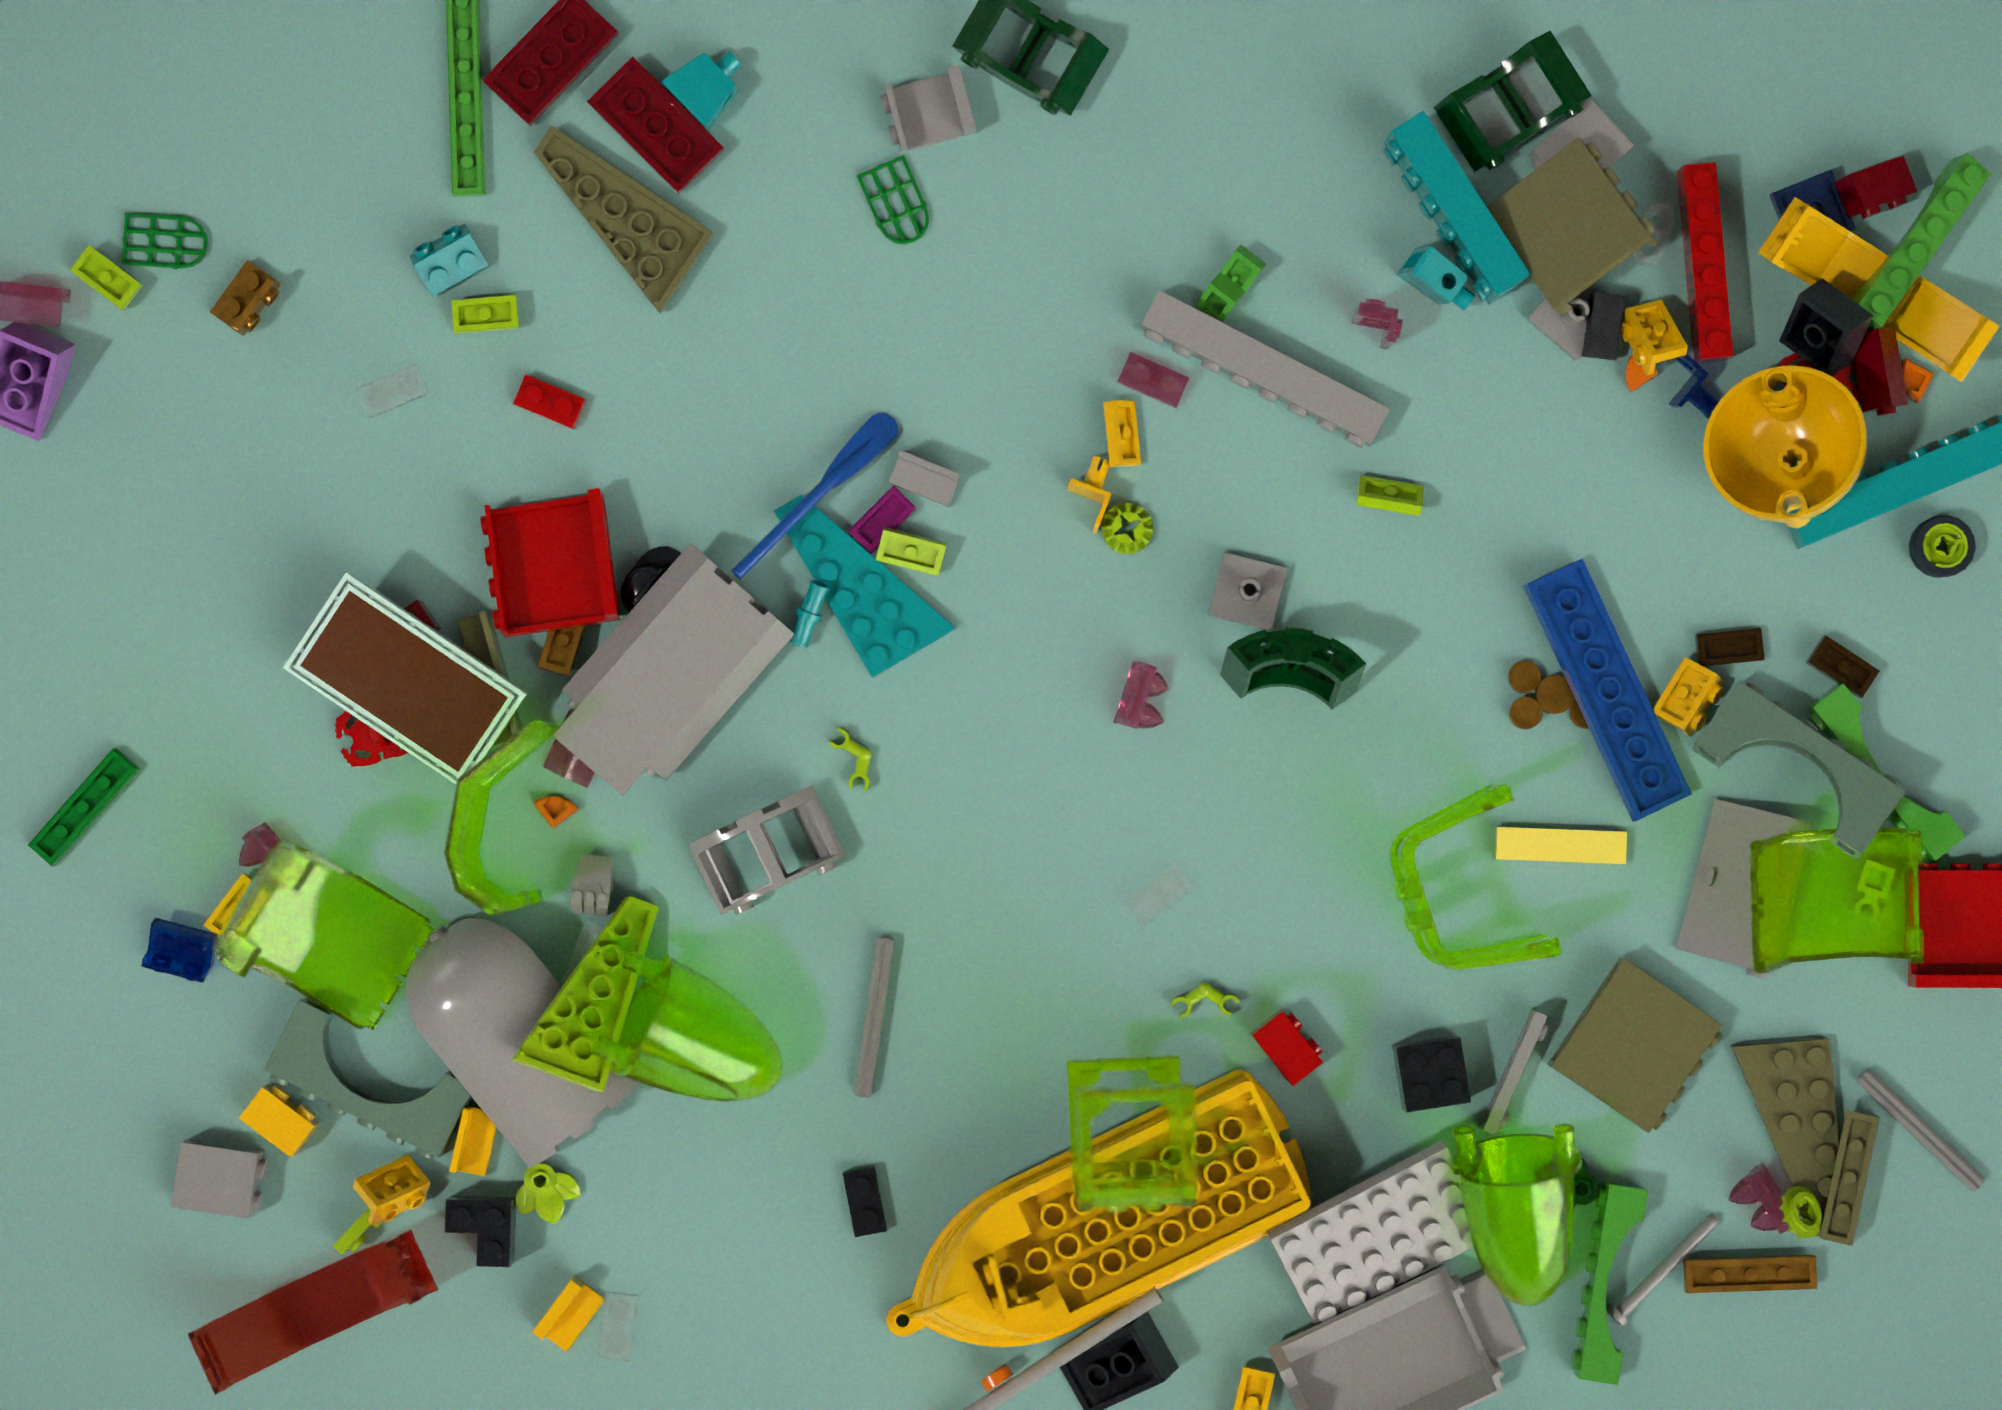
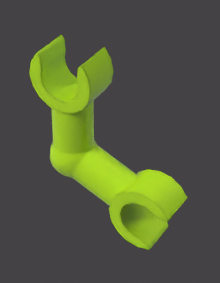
M836 728L840 733L844 734L845 742L842 745H837L835 742L829 741L830 745L835 749H844L857 757L855 773L848 781L850 789L853 788L855 778L862 777L865 780L864 791L866 792L870 787V779L867 773L872 752L868 747H864L851 739L845 729Z
M1201 982L1187 995L1174 997L1170 1005L1173 1006L1179 1001H1184L1187 1004V1008L1179 1015V1018H1184L1190 1014L1192 1006L1205 997L1217 1004L1222 1013L1232 1016V1013L1224 1008V1002L1227 999H1233L1238 1003L1240 1001L1233 994H1224L1212 987L1208 982Z

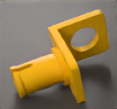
M1098 456L1092 457L1084 481L1071 478L1067 490L1102 504L1092 531L1095 534L1098 532L1112 494L1102 489L1110 463L1104 459L1101 469L1098 471L1097 468L1101 457Z

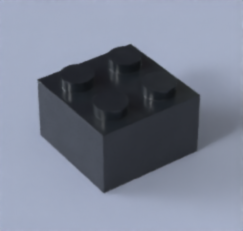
M1822 278L1799 293L1779 342L1817 370L1832 377L1853 362L1873 314Z
M1454 1035L1392 1045L1402 1110L1406 1113L1471 1103L1461 1037Z

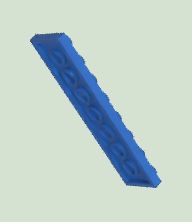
M1583 559L1524 585V590L1632 822L1638 821L1692 795Z

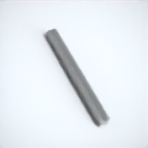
M879 937L877 939L854 1094L864 1098L872 1095L895 943L894 939Z
M1868 1069L1860 1074L1857 1078V1083L1970 1190L1975 1191L1984 1183V1177L1876 1074Z

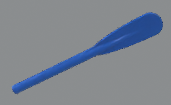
M877 413L871 416L841 449L826 470L822 480L731 570L732 573L741 580L831 489L850 479L891 444L898 433V426L894 418L885 413Z

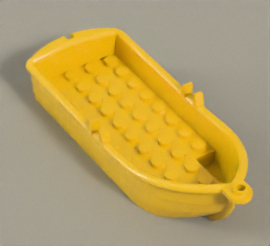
M1239 1069L1227 1073L1085 1143L1076 1145L1058 1156H1053L1047 1161L999 1183L973 1199L940 1232L922 1263L912 1297L896 1304L889 1310L886 1317L887 1326L893 1334L901 1337L911 1335L926 1327L943 1336L961 1342L990 1347L1031 1345L1072 1332L1126 1306L1154 1287L1159 1290L1267 1237L1268 1231L1312 1209L1313 1201L1309 1177L1296 1137L1285 1143L1281 1141L1279 1133L1290 1128V1125L1273 1098L1248 1071ZM994 1255L1007 1306L1014 1305L1013 1299L1016 1297L1032 1294L1033 1299H1041L1044 1313L1006 1324L1003 1316L996 1317L991 1299L997 1297L994 1283L987 1284L983 1265L989 1264L987 1256ZM900 1314H905L909 1318V1322L904 1326L896 1322V1318Z

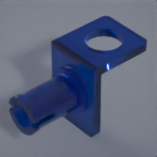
M1688 354L1674 358L1692 375L1669 402V405L1681 408L1689 401L1709 419L1714 408L1719 403L1702 387V382L1709 373Z

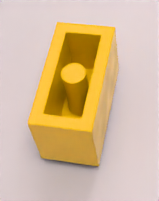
M269 1084L265 1085L259 1090L239 1119L289 1157H293L298 1154L320 1123L314 1119L316 1114L310 1108L303 1104L297 1106L288 1099L290 1094L276 1084L273 1087Z

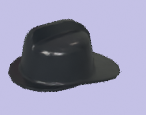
M670 547L650 549L631 569L621 586V599L629 613L681 555L678 551Z

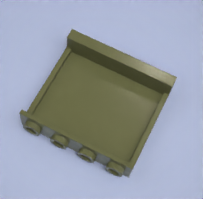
M1579 137L1487 207L1528 269L1531 278L1553 309L1562 316L1573 309L1569 301L1648 241L1653 246L1658 244L1652 236V233L1656 231L1654 226L1645 215L1639 218L1634 211L1638 207L1635 200L1627 190L1621 193L1616 186L1620 182L1617 175L1609 166L1604 169L1598 160L1603 157L1592 142L1586 145Z
M1619 957L1547 1065L1626 1117L1642 1130L1650 1133L1652 1129L1657 1130L1667 1116L1664 1111L1669 1103H1675L1681 1097L1685 1089L1682 1084L1688 1075L1694 1076L1701 1067L1703 1060L1700 1058L1707 1048L1712 1049L1720 1039L1721 1033L1719 1029L1722 1024L1625 958Z

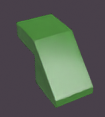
M1240 245L1195 305L1209 316L1223 322L1252 285L1266 263Z

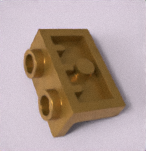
M247 260L213 306L210 313L244 336L247 331L250 333L256 328L260 322L261 317L259 314L266 305H272L280 293L278 288L281 283Z

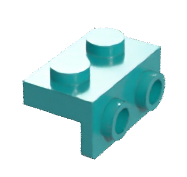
M466 224L460 227L455 225L448 228L442 233L441 238L432 243L427 241L420 244L414 249V253L410 255L415 270L432 297L488 266L487 260L471 236Z

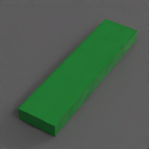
M113 748L31 840L28 846L51 867L55 866L140 768L117 748Z

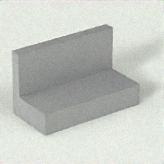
M899 450L898 459L888 483L949 507L959 483L960 474Z

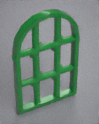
M904 155L856 175L875 217L876 225L885 238L893 243L905 245L914 243L923 236L929 222L927 203L921 196ZM899 161H903L910 180L901 184L893 168V164ZM888 167L894 181V187L884 191L876 171ZM872 174L878 188V194L869 197L861 179ZM913 184L921 205L911 209L904 191H906L905 187ZM898 191L904 203L905 212L895 216L889 203L888 195ZM882 198L889 213V219L880 222L872 204L873 201ZM924 209L926 219L925 225L921 230L915 216H917L916 212ZM907 216L910 217L917 236L908 240L905 239L899 225V220ZM893 223L900 240L888 235L883 227Z
M125 213L124 236L122 238V265L172 268L177 270L193 267L206 255L208 248L207 234L203 227L193 219L180 215L165 216ZM130 217L150 219V229L129 228ZM155 220H178L177 231L158 230V228H155ZM183 221L193 223L201 232H185V229L182 230ZM128 234H146V236H149L148 247L128 246ZM154 235L174 236L173 238H176V249L158 248L157 245H154ZM182 236L203 238L202 250H190L181 247ZM127 251L145 252V254H148L147 263L127 261ZM153 252L172 253V256H175V264L153 263ZM180 254L199 255L194 261L180 265Z

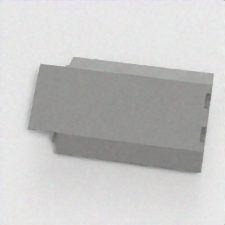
M690 543L562 689L571 699L567 704L574 711L552 736L621 796L628 791L644 771L651 777L657 773L667 780L793 637L794 633Z
M1443 1265L1268 1347V1350L1296 1410H1465L1504 1391L1499 1380L1504 1377L1499 1363L1525 1351L1526 1348L1488 1267L1459 1279L1457 1274L1451 1276L1446 1266Z

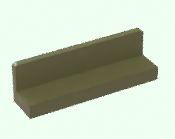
M483 611L479 612L480 615L458 620L466 651L509 679L491 613ZM517 710L494 745L525 737Z
M1850 1110L1846 1111L1820 1239L1853 1246L1879 1124V1116Z

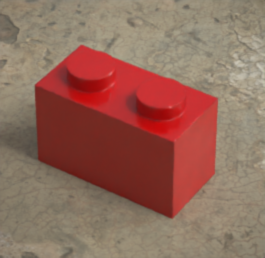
M1280 1009L1250 1034L1293 1087L1323 1063L1319 1057L1323 1051L1312 1037L1305 1040L1298 1031L1303 1026L1291 1011L1286 1015Z

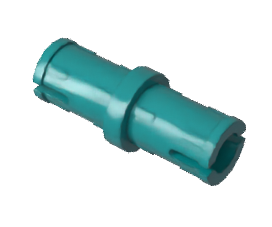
M810 580L803 604L797 608L796 614L798 617L793 629L794 635L789 640L790 643L802 648H808L816 622L821 621L822 614H820L827 591L830 588L814 580Z

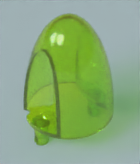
M633 949L627 952L622 968L647 979L645 982H642L629 1006L619 1042L616 1043L600 1035L592 1047V1055L612 1062L611 1071L618 1076H625L658 1089L693 1098L734 1102L756 1098L774 1089L779 1083L783 1072L782 1056L773 1036L751 1010L728 991L700 973L677 962L672 957L665 956L655 961Z
M1560 1124L1553 1127L1554 1136L1530 1133L1508 1134L1475 1142L1474 1127L1459 1126L1454 1129L1457 1154L1453 1158L1455 1165L1452 1166V1171L1455 1175H1461L1465 1214L1477 1259L1492 1285L1505 1298L1517 1305L1530 1307L1548 1300L1560 1287L1568 1271L1573 1232L1574 1175L1582 1166L1581 1152L1575 1150L1574 1126L1570 1124Z

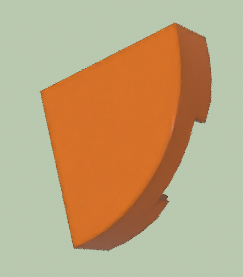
M1633 353L1629 357L1625 370V383L1630 393L1659 374L1655 369L1654 374L1647 376L1641 365L1638 366L1636 364Z
M1904 359L1901 367L1906 395L1915 403H1919L1934 373Z
M547 796L533 802L551 828H555L579 809L570 800L559 796Z

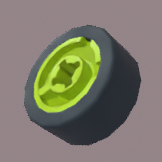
M1949 515L1935 516L1920 523L1913 531L1909 542L1910 558L1915 567L1925 575L1935 578L1950 577L1965 570L1973 560L1976 550L1975 537L1969 526L1959 518ZM1941 541H1944L1947 544V550L1945 552L1941 550L1937 551L1936 546H1938Z

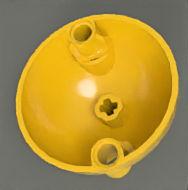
M1801 366L1768 368L1746 377L1733 386L1721 398L1713 410L1707 423L1703 440V457L1706 470L1713 485L1727 501L1751 517L1764 521L1785 523L1792 528L1805 526L1811 518L1828 510L1850 491L1864 465L1867 450L1866 425L1863 413L1854 396L1843 384L1830 375L1819 370ZM1777 383H1787L1783 390L1773 391V387ZM1799 460L1797 461L1798 466L1791 467L1793 466L1792 461ZM1801 508L1797 513L1788 514L1792 510Z

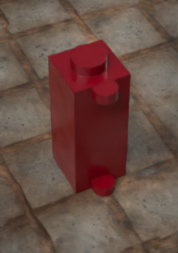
M1878 328L1866 331L1854 357L1862 401V413L1876 411L1877 416L1897 413L1896 407L1907 405L1908 400L1895 328Z

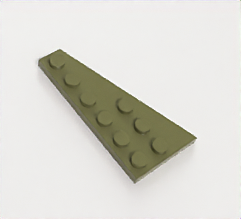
M551 126L535 149L534 154L661 314L714 233Z
M1830 1039L1730 1046L1743 1072L1744 1080L1755 1100V1105L1773 1147L1778 1153L1787 1179H1789L1792 1188L1801 1186L1814 1194L1821 1206L1824 1218L1839 1148ZM1820 1230V1232H1819L1816 1236H1814V1237L1820 1236L1821 1230Z

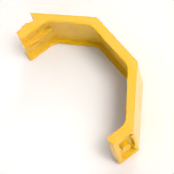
M1794 197L1758 251L1760 255L1767 258L1770 262L1781 269H1785L1806 283L1813 285L1823 278L1850 299L1857 289L1872 276L1888 257L1884 252ZM1919 275L1881 328H1895L1898 341L1962 382L2000 326Z

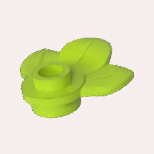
M540 1162L525 1170L524 1184L518 1189L515 1202L521 1214H527L535 1209L543 1220L557 1223L563 1214V1200L579 1198L581 1190L574 1177L569 1173L555 1172L551 1165ZM538 1175H543L546 1181L536 1183L534 1178Z

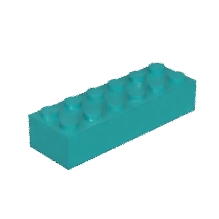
M1424 110L1390 131L1384 142L1386 146L1383 149L1385 156L1393 166L1395 164L1399 166L1404 174L1401 176L1404 185L1411 193L1415 191L1421 200L1419 203L1421 211L1427 219L1433 218L1439 227L1436 232L1441 242L1446 247L1450 245L1457 256L1454 257L1455 263L1464 273L1468 272L1474 281L1471 285L1477 297L1481 301L1486 299L1488 304H1491L1522 284L1530 275L1528 269Z

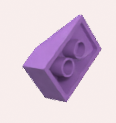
M19 320L0 330L1 426L37 441L42 438L69 374L75 343Z

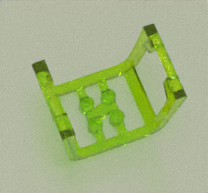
M1507 785L1486 786L1405 828L1392 841L1389 858L1395 879L1393 887L1398 901H1402L1405 910L1403 918L1408 932H1412L1420 953L1433 963L1455 970L1558 957L1562 952L1558 937H1547L1545 934H1537L1500 944L1451 952L1445 951L1440 943L1415 865L1414 855L1416 848L1422 841L1473 816L1514 801L1511 790Z
M1180 1056L1066 1060L1073 1194L1078 1211H1093V1208L1107 1207L1108 1212L1121 1213L1128 1211V1206H1141L1143 1211H1158L1165 1204H1180L1181 1207L1195 1206V1091L1193 1083L1181 1084ZM1147 1070V1077L1160 1084L1158 1087L1089 1088L1101 1079V1072ZM1159 1101V1105L1168 1109L1169 1160L1092 1163L1091 1120L1110 1108L1111 1103Z

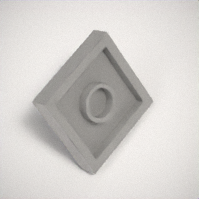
M1590 286L1569 301L1573 309L1562 316L1553 309L1545 298L1527 319L1528 322L1575 362L1583 352L1591 292H1596Z
M1224 552L1208 616L1272 631L1287 568Z

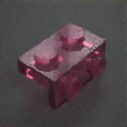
M1366 299V303L1360 302L1354 310L1352 324L1383 330L1380 348L1387 349L1392 342L1395 343L1396 339H1399L1403 319L1397 318L1399 309L1385 307L1384 301Z

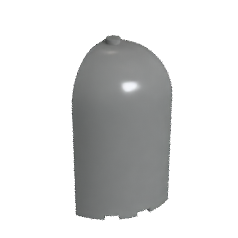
M468 918L458 921L447 928L441 925L429 934L428 938L431 941L416 955L407 975L406 998L410 1015L423 1038L529 1168L557 1153L560 1150L557 1145L570 1136L576 1140L595 1125L591 1119L597 1117L606 1108L612 1111L640 1084L616 1053L604 1092H596L511 1061L513 1055L562 986L521 938L495 922L479 918Z

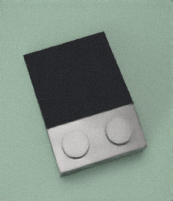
M1147 1311L1060 1368L1083 1410H1103L1165 1382L1179 1366Z

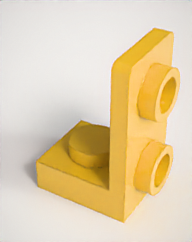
M994 1255L987 1256L989 1264L983 1265L987 1284L994 1283L997 1297L991 1298L996 1317L1003 1316L1006 1324L1044 1313L1041 1299H1033L1032 1294L1016 1297L1013 1299L1014 1305L1007 1306Z

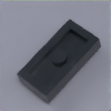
M875 1166L843 1172L855 1237L886 1232L887 1226Z

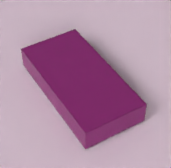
M893 485L848 532L872 554L879 547L883 528L897 529L917 508Z

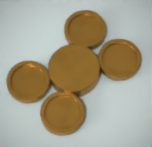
M1519 661L1510 668L1508 682L1512 689L1519 693H1529L1535 690V699L1521 697L1511 704L1509 718L1514 726L1523 730L1531 729L1540 722L1542 711L1556 715L1569 709V717L1572 723L1579 728L1589 729L1564 676L1551 675L1541 680L1539 668L1530 661Z

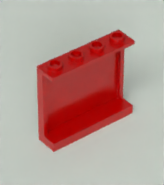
M600 488L587 490L588 495L499 509H492L490 505H484L485 516L480 517L483 535H488L489 547H485L484 552L486 564L488 567L492 566L493 578L488 579L491 598L496 597L497 609L492 610L495 629H500L505 638L621 620L605 497Z
M1918 863V870H1908L1909 987L2002 988V864L1984 863L1983 870H1970L1969 863H1950V870H1938V863Z

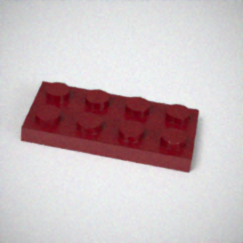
M558 0L482 81L531 127L619 33L585 0Z
M633 56L587 101L678 194L725 150Z

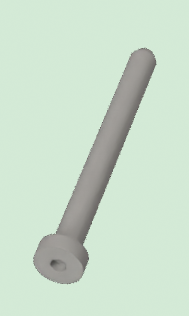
M1713 1215L1708 1216L1616 1308L1611 1305L1606 1310L1608 1314L1623 1327L1628 1322L1625 1317L1718 1225L1719 1221Z

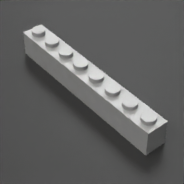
M1161 290L1158 291L1141 324L1140 329L1145 331L1143 336L1158 344H1161L1163 340L1173 345L1172 351L1187 359L1192 355L1202 360L1201 366L1216 374L1221 370L1231 375L1230 381L1246 389L1250 385L1260 390L1258 395L1272 403H1276L1277 400L1289 405L1287 410L1301 418H1305L1307 414L1317 419V426L1331 433L1336 429L1346 434L1345 440L1357 447L1362 448L1364 444L1370 446L1373 443L1390 408Z

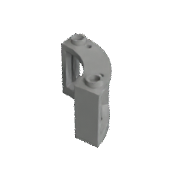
M812 785L688 844L721 915L731 910H734L735 915H738L753 907L752 900L817 870L818 875L824 874L836 868L834 861L846 856ZM794 809L818 860L787 874L764 822ZM746 831L770 883L744 895L720 844Z

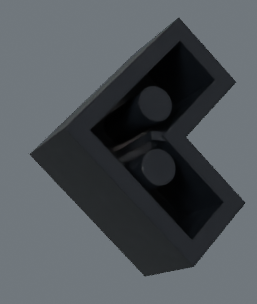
M452 1195L446 1199L445 1233H477L476 1266L510 1267L515 1262L516 1197Z

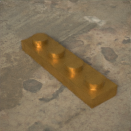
M1815 1255L1683 1259L1684 1292L1817 1289Z

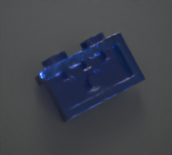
M155 917L150 926L148 951L142 959L141 966L156 972L167 973L189 981L202 983L214 966L218 934Z

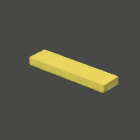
M1496 827L1495 859L1626 864L1627 832Z

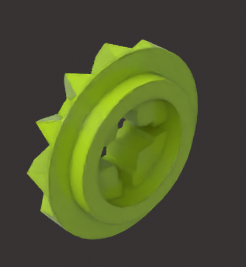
M1127 502L1115 505L1104 516L1101 527L1102 536L1105 543L1117 553H1137L1144 549L1152 538L1153 523L1151 516L1142 506ZM1120 516H1123L1124 520L1126 519L1128 523L1140 522L1133 529L1135 541H1132L1131 537L1126 533L1115 536L1114 533L1118 532L1122 527Z
M1801 1186L1788 1189L1787 1193L1781 1196L1783 1204L1779 1207L1784 1213L1782 1221L1788 1223V1232L1796 1233L1798 1239L1816 1236L1820 1232L1823 1223V1214L1817 1198L1811 1191ZM1798 1207H1800V1216L1802 1217V1219L1799 1218V1210L1797 1209Z

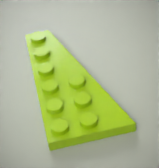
M633 896L624 898L513 1055L511 1061L590 1090L604 1092L659 909L658 906Z

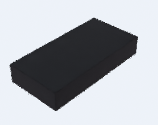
M1591 292L1582 357L1616 361L1625 296Z

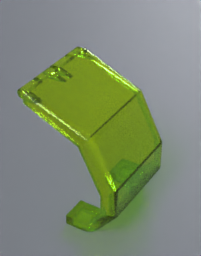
M542 720L529 722L457 779L444 855L455 891L490 916L544 901L541 889L510 895L487 879L479 851L491 788L547 739L552 737L559 728L555 723Z
M1881 827L1858 861L1830 843L1836 828L1784 832L1751 842L1749 853L1752 968L1754 972L1768 973L1794 962L1850 957H1886L1907 959L1910 963H1924L1923 929L1919 926L1918 864H1922L1921 831L1911 828Z
M280 841L272 847L217 935L215 954L224 966L238 976L246 977L249 970L253 968L290 986L354 1027L363 1029L366 1026L374 1030L386 1011L379 1004L383 1001L390 1005L403 982L396 978L397 975L400 974L407 978L409 968L418 954L414 951V948L418 946L423 949L430 941L428 938L429 934L435 929L429 926V918L356 873L307 848L289 841Z

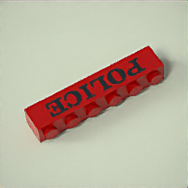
M1716 162L1683 165L1677 171L1693 363L1726 361L1733 357L1717 166Z

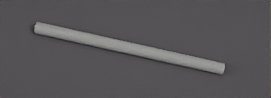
M1156 1287L1152 1288L963 1410H994L1163 1302L1161 1293Z

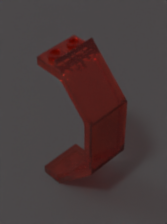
M409 1230L360 1250L269 1292L194 1329L187 1335L214 1395L235 1383L317 1342L406 1303L411 1305L423 1299L426 1295L437 1291L438 1287L412 1230Z

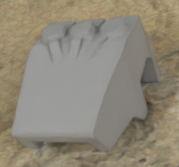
M580 854L570 898L573 913L583 914L585 911V915L595 916L597 913V916L606 917L610 911L611 894L614 889L612 857Z

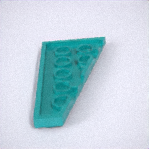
M802 494L774 510L779 521L804 498ZM814 506L787 533L813 579L830 587L825 599L872 678L956 629L817 507Z

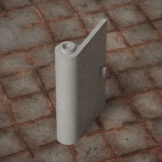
M1714 799L1676 949L1746 967L1747 975L1766 979L1767 973L1774 974L1812 823Z

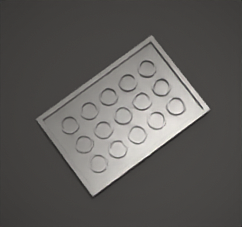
M1443 1141L1422 1150L1267 1232L1314 1326L1382 1295L1489 1239Z

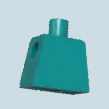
M730 51L724 54L716 63L704 52L662 81V85L708 131L737 93V86L729 77L742 64Z
M1431 245L1415 248L1396 274L1439 305L1448 304L1452 301L1459 308L1465 310L1475 297L1474 293L1463 286L1468 279L1467 274Z

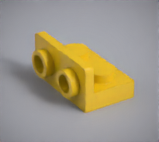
M1662 299L1626 308L1620 333L1625 342L1628 341L1631 346L1636 364L1638 366L1641 365L1647 376L1654 374L1656 363L1686 355L1688 346Z
M1684 657L1654 706L1653 711L1656 717L1682 730L1685 735L1692 737L1695 731H1700L1707 719L1706 713L1712 703L1716 704L1721 698L1724 691V682L1718 674Z
M408 1154L356 1178L353 1188L371 1210L368 1222L371 1226H374L382 1221L386 1223L393 1220L399 1213L409 1208L414 1210L421 1206L426 1200L431 1182Z

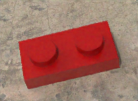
M525 374L513 404L574 430L586 400Z

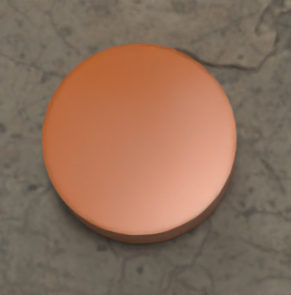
M1003 1365L982 1379L981 1385L988 1392L1014 1374L1008 1365Z

